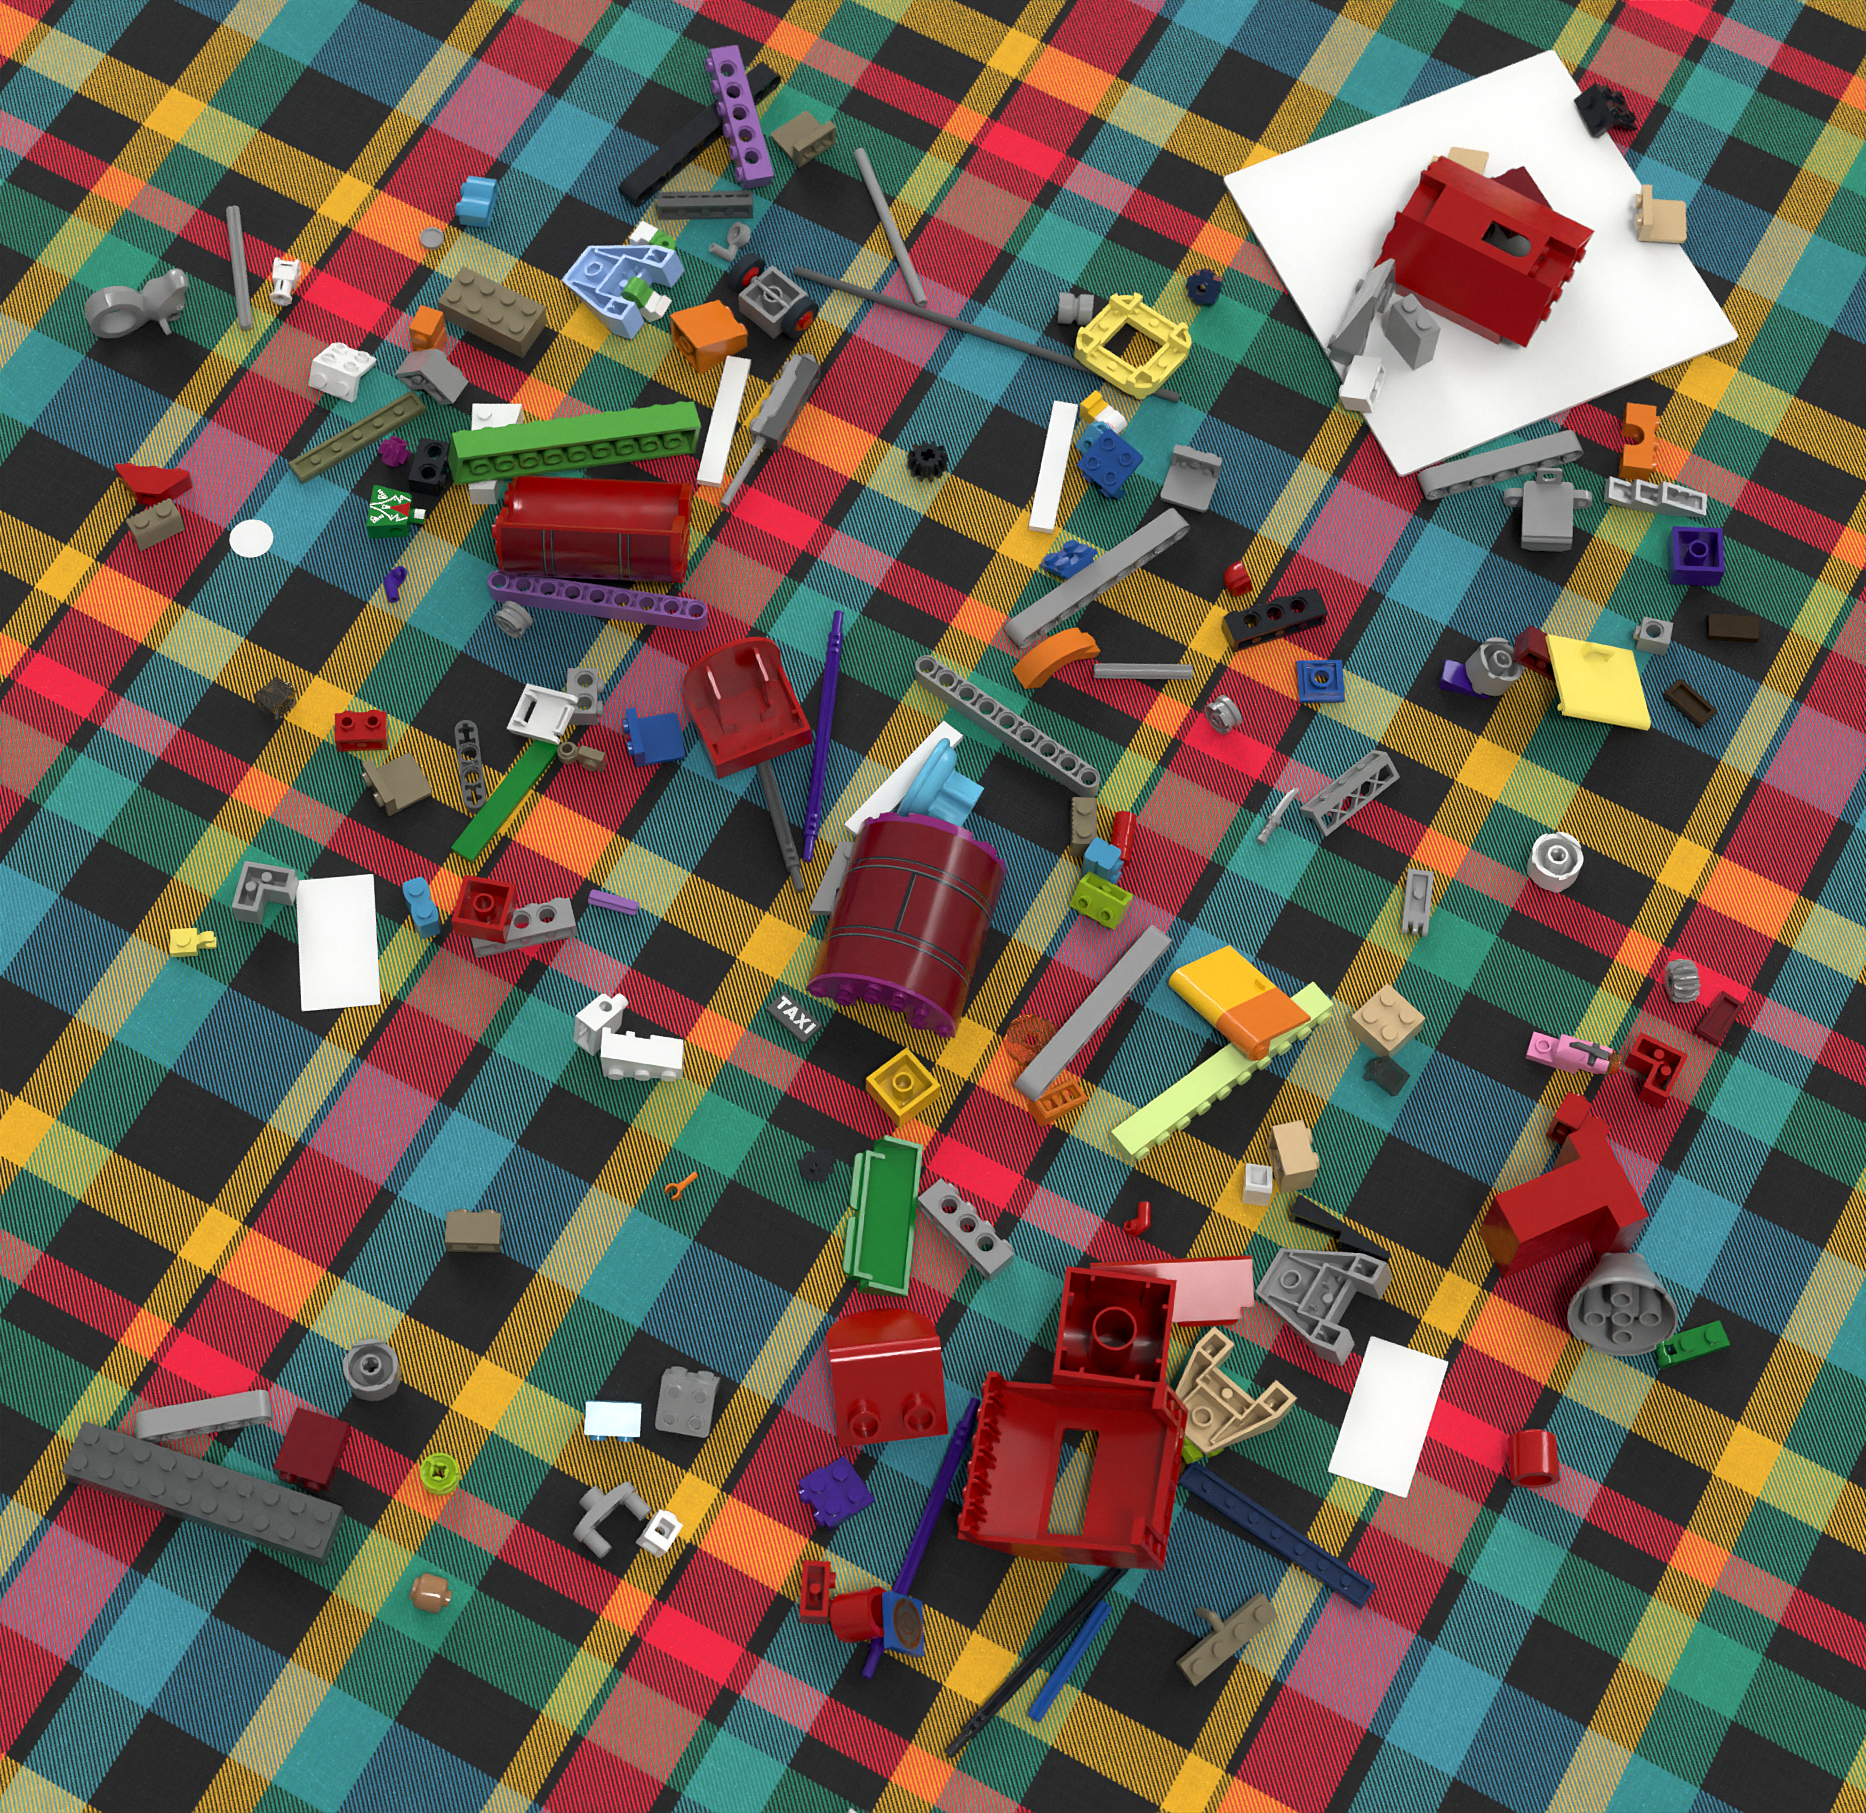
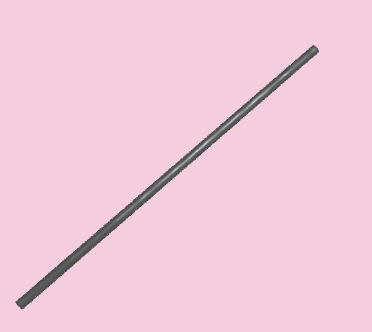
M797 265L794 268L793 275L1101 377L1075 358ZM1160 387L1151 395L1178 403L1181 394Z

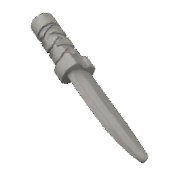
M1294 788L1288 792L1274 812L1268 816L1265 827L1256 839L1258 844L1264 846L1272 831L1279 827L1282 822L1280 818L1298 794L1299 788Z

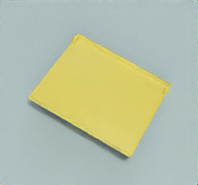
M1549 634L1545 637L1561 700L1557 710L1562 711V715L1648 731L1651 721L1632 650Z

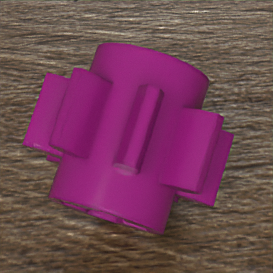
M391 436L389 440L384 439V442H381L378 453L383 454L381 460L385 464L398 467L399 463L404 464L407 462L411 451L406 449V441L399 437Z

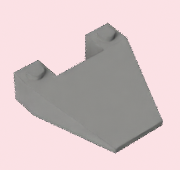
M1388 259L1368 271L1364 280H1359L1355 290L1357 295L1337 335H1332L1327 348L1331 349L1329 354L1330 360L1348 366L1352 363L1354 355H1363L1373 318L1376 312L1384 313L1393 293L1395 284L1394 259Z
M1280 1248L1255 1293L1319 1358L1342 1367L1355 1344L1349 1330L1337 1324L1356 1291L1380 1300L1390 1284L1392 1276L1386 1262L1362 1253Z

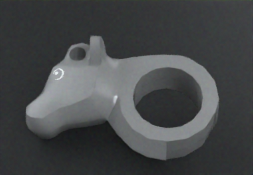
M171 269L164 276L148 280L143 290L139 292L126 286H112L95 292L86 301L84 307L90 330L98 337L119 338L153 320L160 323L166 335L171 334L169 322L181 318V311L185 303V291L189 287L188 278L181 269Z

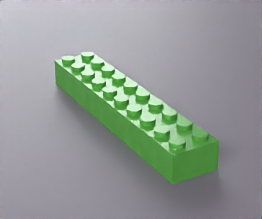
M681 401L670 405H653L647 408H630L616 412L606 411L593 415L582 414L578 417H559L547 421L535 420L524 424L512 423L501 427H484L471 431L460 430L451 435L448 462L454 485L691 454L695 453L701 424L694 401Z

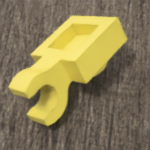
M197 928L171 929L170 954L172 957L198 956V949L217 948V938L214 937L213 931L199 934Z

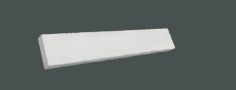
M727 356L697 476V484L718 488L722 486L750 371V359Z
M1054 401L1029 530L1053 534L1078 410L1077 404Z
M943 721L844 824V828L856 837L861 823L868 817L876 819L879 818L880 813L894 812L900 806L910 786L942 738H948L950 746L954 749L963 740V735Z

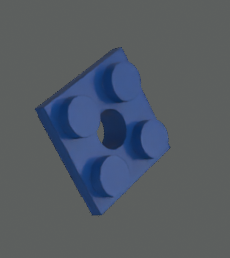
M1070 540L1063 545V549L1059 552L1046 555L1043 558V562L1039 565L1041 569L1064 579H1069L1095 562L1093 557L1098 552L1087 544L1083 545L1076 540Z
M1297 660L1299 703L1345 702L1342 660ZM1323 676L1327 679V682L1318 683L1315 677Z

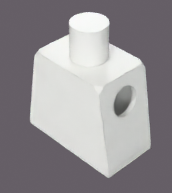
M619 993L612 999L606 994L598 996L576 1015L573 1041L594 1056L601 1048L603 1027L611 1028L610 1033L612 1034L620 1028L623 1010L629 1004L627 999Z

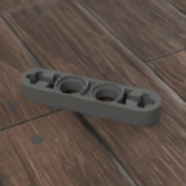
M463 720L455 726L454 731L463 802L468 812L477 814L487 802L479 735L474 722ZM465 729H469L470 742L465 743L463 734ZM472 750L476 753V757L473 760H465L462 757L463 753ZM470 773L479 775V779L475 783L467 782L465 777ZM471 791H476L478 804L476 805L472 803Z

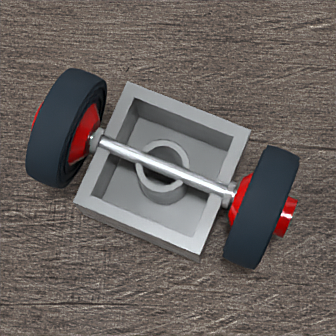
M753 252L744 255L734 265L727 278L728 287L739 294V311L773 339L781 332H784L791 338H798L804 334L815 321L819 312V305L812 298L807 297V293L773 265L763 273L765 262L759 255Z

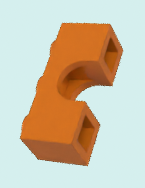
M1627 403L1623 414L1622 436L1634 438L1639 444H1624L1620 455L1619 478L1648 481L1651 472L1655 473L1657 458H1653V451H1657L1658 437H1655V431H1658L1660 416H1656L1657 406Z

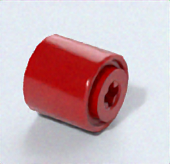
M1527 1429L1517 1432L1507 1439L1511 1484L1521 1488H1542L1554 1485L1560 1481L1555 1434L1541 1429Z
M874 1586L835 1596L830 1607V1622L839 1640L843 1643L852 1644L884 1637L882 1595L883 1592H887L882 1587Z

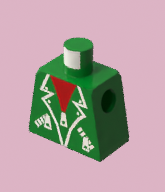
M378 485L373 486L366 523L369 538L407 537L410 534L411 523H426L427 511L414 508L411 494Z

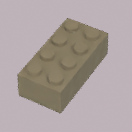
M464 266L437 301L439 311L444 314V320L521 358L525 356L548 323L546 306Z

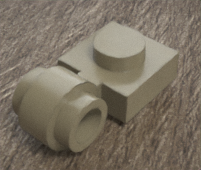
M563 742L558 746V759L563 764H572L578 760L579 765H582L588 771L604 772L607 765L606 753L581 745L579 748L572 742Z

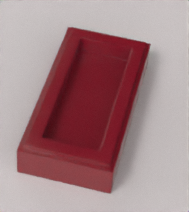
M1722 991L1696 1029L1695 1034L1717 1047L1745 1004Z

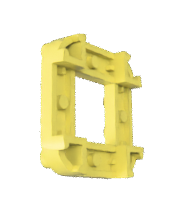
M1116 293L1110 297L1108 305L1085 328L1081 327L1079 329L1074 357L1084 366L1122 391L1133 395L1137 399H1144L1147 395L1157 391L1187 359L1192 344L1191 336L1188 332L1189 327L1184 322L1177 326L1143 304V296L1138 293H1134V296H1118ZM1126 323L1163 346L1144 366L1140 365L1137 369L1103 348Z

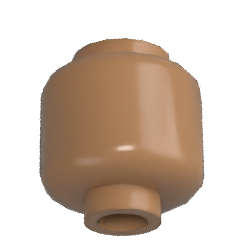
M424 1573L420 1578H415L409 1599L413 1600V1606L416 1609L437 1614L442 1606L448 1607L453 1591L447 1590L449 1584L445 1578Z

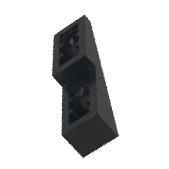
M1298 1193L1289 1218L1290 1222L1337 1239L1336 1250L1362 1253L1388 1264L1391 1256L1390 1252Z

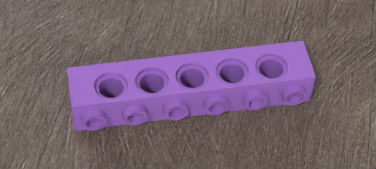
M738 45L710 49L708 57L705 59V68L707 73L711 74V90L717 96L718 115L722 116L724 121L723 133L730 142V158L735 160L736 180L741 182L743 190L770 185L774 174ZM721 72L729 73L730 77L724 76ZM727 93L734 94L736 98H730ZM733 115H738L743 120H737L733 117ZM739 137H745L749 142H743ZM745 159H752L755 164H749Z

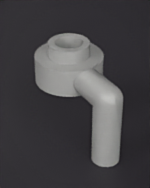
M736 222L731 226L727 234V241L730 244L728 250L712 243L709 251L728 262H732L738 248L749 242L750 228L741 222Z

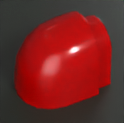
M1240 560L1227 568L1223 581L1228 593L1238 597L1254 590L1251 578Z

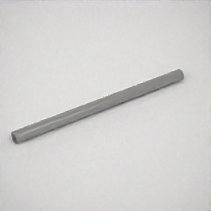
M863 148L856 149L853 153L914 301L917 306L924 307L927 305L928 300Z

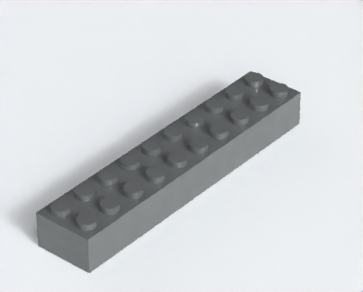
M83 1421L62 1470L63 1475L69 1482L323 1567L326 1566L346 1516L342 1506Z

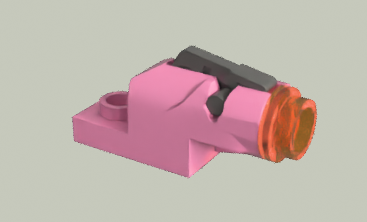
M1533 1032L1526 1054V1059L1576 1074L1577 1070L1581 1069L1607 1076L1609 1074H1617L1622 1055L1616 1054V1051L1612 1048L1599 1045L1598 1043L1577 1039L1565 1034H1561L1560 1039H1556L1537 1032Z

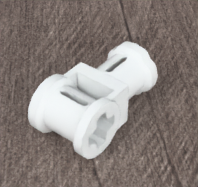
M275 258L272 277L275 288L274 292L270 295V300L275 304L281 306L291 304V290L296 289L297 282L301 276V260L292 262Z

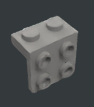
M1176 444L1172 454L1171 466L1160 494L1161 500L1198 512H1206L1221 472L1223 458L1217 457L1212 453L1194 450L1189 446Z
M678 1366L666 1369L662 1376L655 1427L662 1431L703 1438L707 1437L710 1432L715 1394L719 1389L720 1377H714V1374L708 1371H699L698 1374L687 1372L686 1368Z

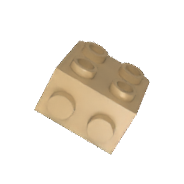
M1642 185L1640 194L1635 196L1634 204L1638 210L1635 218V228H1638V241L1684 243L1687 238L1685 202L1652 199V185Z

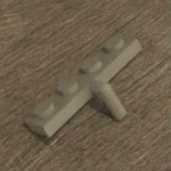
M1260 1592L1224 1622L1221 1621L1217 1613L1204 1607H1198L1196 1609L1197 1617L1208 1621L1214 1630L1180 1658L1176 1664L1189 1683L1196 1686L1274 1620L1278 1614L1266 1596Z

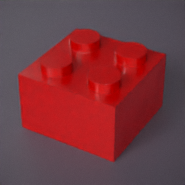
M465 874L452 917L454 934L505 944L518 900L516 884Z

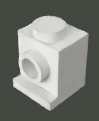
M660 1509L652 1516L636 1543L659 1558L668 1551L683 1524L678 1522L677 1517L671 1512ZM655 1529L660 1530L661 1533H662V1535H660L659 1533H657V1532L655 1531Z

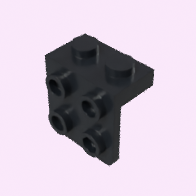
M1594 83L1574 99L1591 134L1595 138L1601 137L1615 124L1632 131L1638 128L1635 122L1636 116L1627 108L1625 104L1626 98L1620 91H1614L1608 86Z

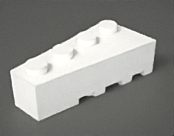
M473 404L472 430L484 427H501L512 423L523 424L522 404ZM504 479L469 483L471 504H496Z

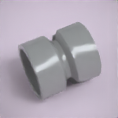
M1060 292L1057 324H1071L1073 320H1076L1077 325L1087 326L1092 321L1094 295L1080 294L1078 298H1075L1074 294Z

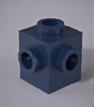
M1201 268V270H1196L1193 276L1189 275L1185 286V289L1189 290L1187 297L1193 298L1192 301L1200 305H1206V303L1215 305L1220 296L1224 277L1214 275L1215 272L1210 269Z

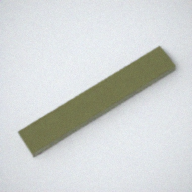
M411 390L288 463L289 468L303 485L427 411L426 406L416 393Z

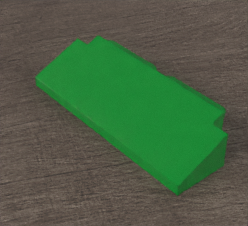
M884 1135L874 1142L873 1151L866 1150L854 1156L849 1195V1207L854 1210V1217H850L846 1222L842 1271L847 1275V1279L859 1280L857 1293L902 1298L908 1296L923 1152L922 1144Z

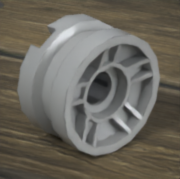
M506 601L502 606V611H498L493 616L496 625L507 635L515 639L517 637L520 639L525 634V629H529L533 624L530 614L513 601Z
M1220 695L1215 699L1214 703L1211 702L1204 707V713L1208 722L1221 735L1228 734L1232 727L1235 728L1242 723V716L1238 708L1225 695Z

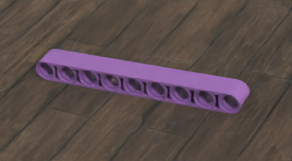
M500 570L492 572L487 578L490 597L497 602L513 601L523 606L689 631H701L708 624L707 606L704 602L696 599L549 577L501 574ZM499 584L504 585V586L501 587V588H496V587H495L496 585H499ZM522 588H528L527 591H519ZM546 592H553L551 595H544ZM572 595L578 596V597L575 598V599H570V598H569V597L572 596ZM596 599H601V600H603V601H601V602H599V603L593 602V601L596 600ZM620 603H627L625 606H618ZM647 606L652 607L649 610L642 609ZM670 610H675V611H677L676 613H673V614L667 613V612L670 611ZM694 614L701 615L700 617H692Z

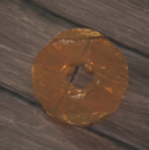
M1036 1014L1021 1015L1011 1022L1006 1032V1050L1018 1065L1023 1067L1029 1066L1056 1035L1057 1031L1054 1025L1046 1018L1044 1020L1037 1017ZM1027 1035H1031L1032 1038H1038L1035 1045L1025 1043Z

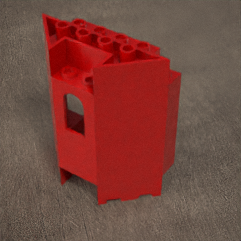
M1441 155L1437 162L1434 161L1428 166L1427 171H1421L1420 183L1402 213L1397 211L1394 218V226L1388 232L1381 248L1383 251L1373 268L1390 258L1394 259L1395 283H1397L1396 294L1406 297L1412 293L1424 308L1499 345L1502 338H1505L1526 348L1540 323L1548 320L1552 312L1550 306L1553 301L1557 303L1564 291L1562 289L1563 284L1571 281L1575 273L1573 267L1576 262H1582L1587 252L1585 247L1595 231ZM1494 222L1526 238L1531 244V250L1526 256L1515 257L1482 241V238L1490 224Z

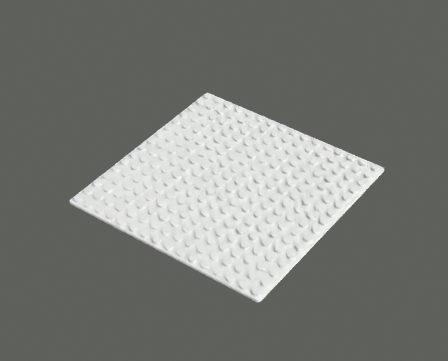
M1553 50L1538 54L1224 177V185L1328 359L1331 350L1327 348L1332 335H1337L1357 295L1355 290L1359 280H1364L1368 271L1373 269L1375 262L1383 251L1381 248L1386 236L1393 228L1397 211L1402 213L1420 183L1421 171L1428 170L1427 168L1431 164L1433 155L1438 157L1442 155L1447 158L1452 147L1489 152L1486 168L1483 176L1487 178L1498 177L1512 168L1517 169L1525 166L1553 208L1552 210L1595 231L1585 247L1587 252L1582 262H1576L1573 267L1575 273L1571 281L1563 284L1562 289L1564 291L1557 303L1553 301L1550 306L1552 312L1548 320L1540 323L1526 348L1505 338H1502L1499 345L1425 308L1441 329L1433 360L1413 371L1385 337L1392 304L1404 298L1396 294L1397 283L1394 284L1392 296L1384 313L1376 312L1373 318L1365 351L1362 355L1381 358L1386 367L1387 374L1373 413L1362 411L1360 413L1395 472L1400 477L1412 474L1736 341L1738 337L1735 329L1679 243L1638 241V228H1635V218L1638 210L1634 204L1635 196L1640 194L1642 185L1609 134L1606 132L1599 138H1595L1591 134L1574 102V99L1581 94V91ZM1492 222L1496 228L1489 244L1515 257H1523L1530 252L1531 244L1526 238L1517 235L1507 239L1498 224ZM1329 359L1344 384L1348 366Z

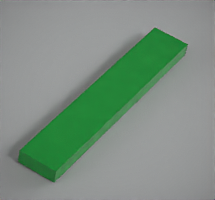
M534 740L453 844L451 851L473 864L558 755L557 749L559 745Z

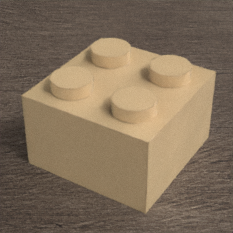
M1387 983L1351 1016L1348 1029L1380 1059L1387 1063L1422 1030L1425 1017Z
M1303 1120L1280 1124L1271 1128L1267 1148L1280 1194L1311 1188L1314 1178L1317 1177L1316 1171L1320 1167L1319 1159L1316 1152L1312 1153L1310 1146L1312 1144V1134L1309 1128H1305Z

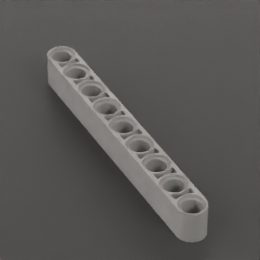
M1174 508L1165 511L1095 560V562L1015 616L1006 624L1004 631L1020 649L1026 648L1187 534L1190 525Z
M924 655L917 659L915 664V680L920 686L1079 796L1093 798L1097 795L1100 774L1095 768L934 657ZM929 669L931 672L924 673L922 670ZM949 683L951 686L944 687L941 684ZM962 697H969V698H971V700L965 701V700H962L961 698H962ZM982 711H990L991 714L985 715V714H983V713H981V712H982ZM1006 724L1012 727L1009 729H1005L1002 727V725ZM1027 738L1032 740V742L1025 743L1022 739ZM1048 752L1051 753L1052 756L1046 757L1043 756L1042 753ZM1068 766L1071 767L1073 770L1066 771L1063 769V767ZM1083 781H1091L1094 784L1086 785Z
M1152 924L1016 1080L1014 1087L1035 1103L1162 957L1173 940Z

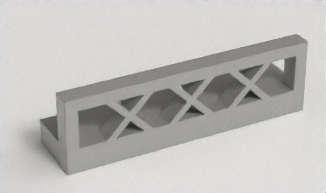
M1372 750L1299 809L1303 817L1314 820L1322 836H1328L1400 778L1387 752ZM1385 766L1390 775L1383 781H1378L1379 771ZM1365 781L1370 782L1369 792L1365 796L1359 795L1361 785ZM1351 796L1350 808L1346 811L1341 810L1343 799ZM1328 811H1333L1332 822L1326 826L1321 817Z

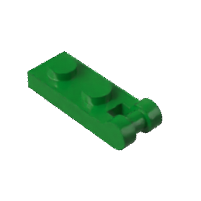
M1720 1320L1675 1334L1668 1341L1665 1339L1656 1345V1349L1653 1352H1656L1659 1358L1657 1360L1659 1368L1664 1369L1726 1349L1730 1346V1343ZM1671 1347L1674 1355H1669L1666 1348Z

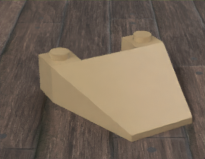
M1213 1327L1197 1343L1175 1391L1176 1395L1189 1410L1185 1438L1205 1455L1274 1429L1291 1411L1297 1399L1276 1380L1255 1401L1218 1368L1229 1358L1235 1344L1216 1327Z

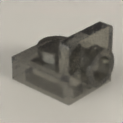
M1387 1055L1373 1058L1366 1066L1367 1071L1363 1079L1366 1081L1374 1080L1393 1097L1398 1095L1411 1075Z

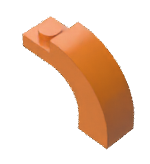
M1078 627L1057 633L1037 645L1016 664L1012 671L1025 689L1040 688L1064 665L1075 660L1095 658L1101 651L1095 644L1094 638L1087 632L1081 633Z

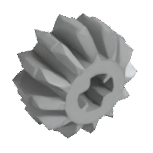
M1689 959L1670 961L1665 968L1666 975L1664 976L1669 998L1676 1003L1695 1001L1697 996H1699V987L1701 986L1698 968L1695 967V963Z

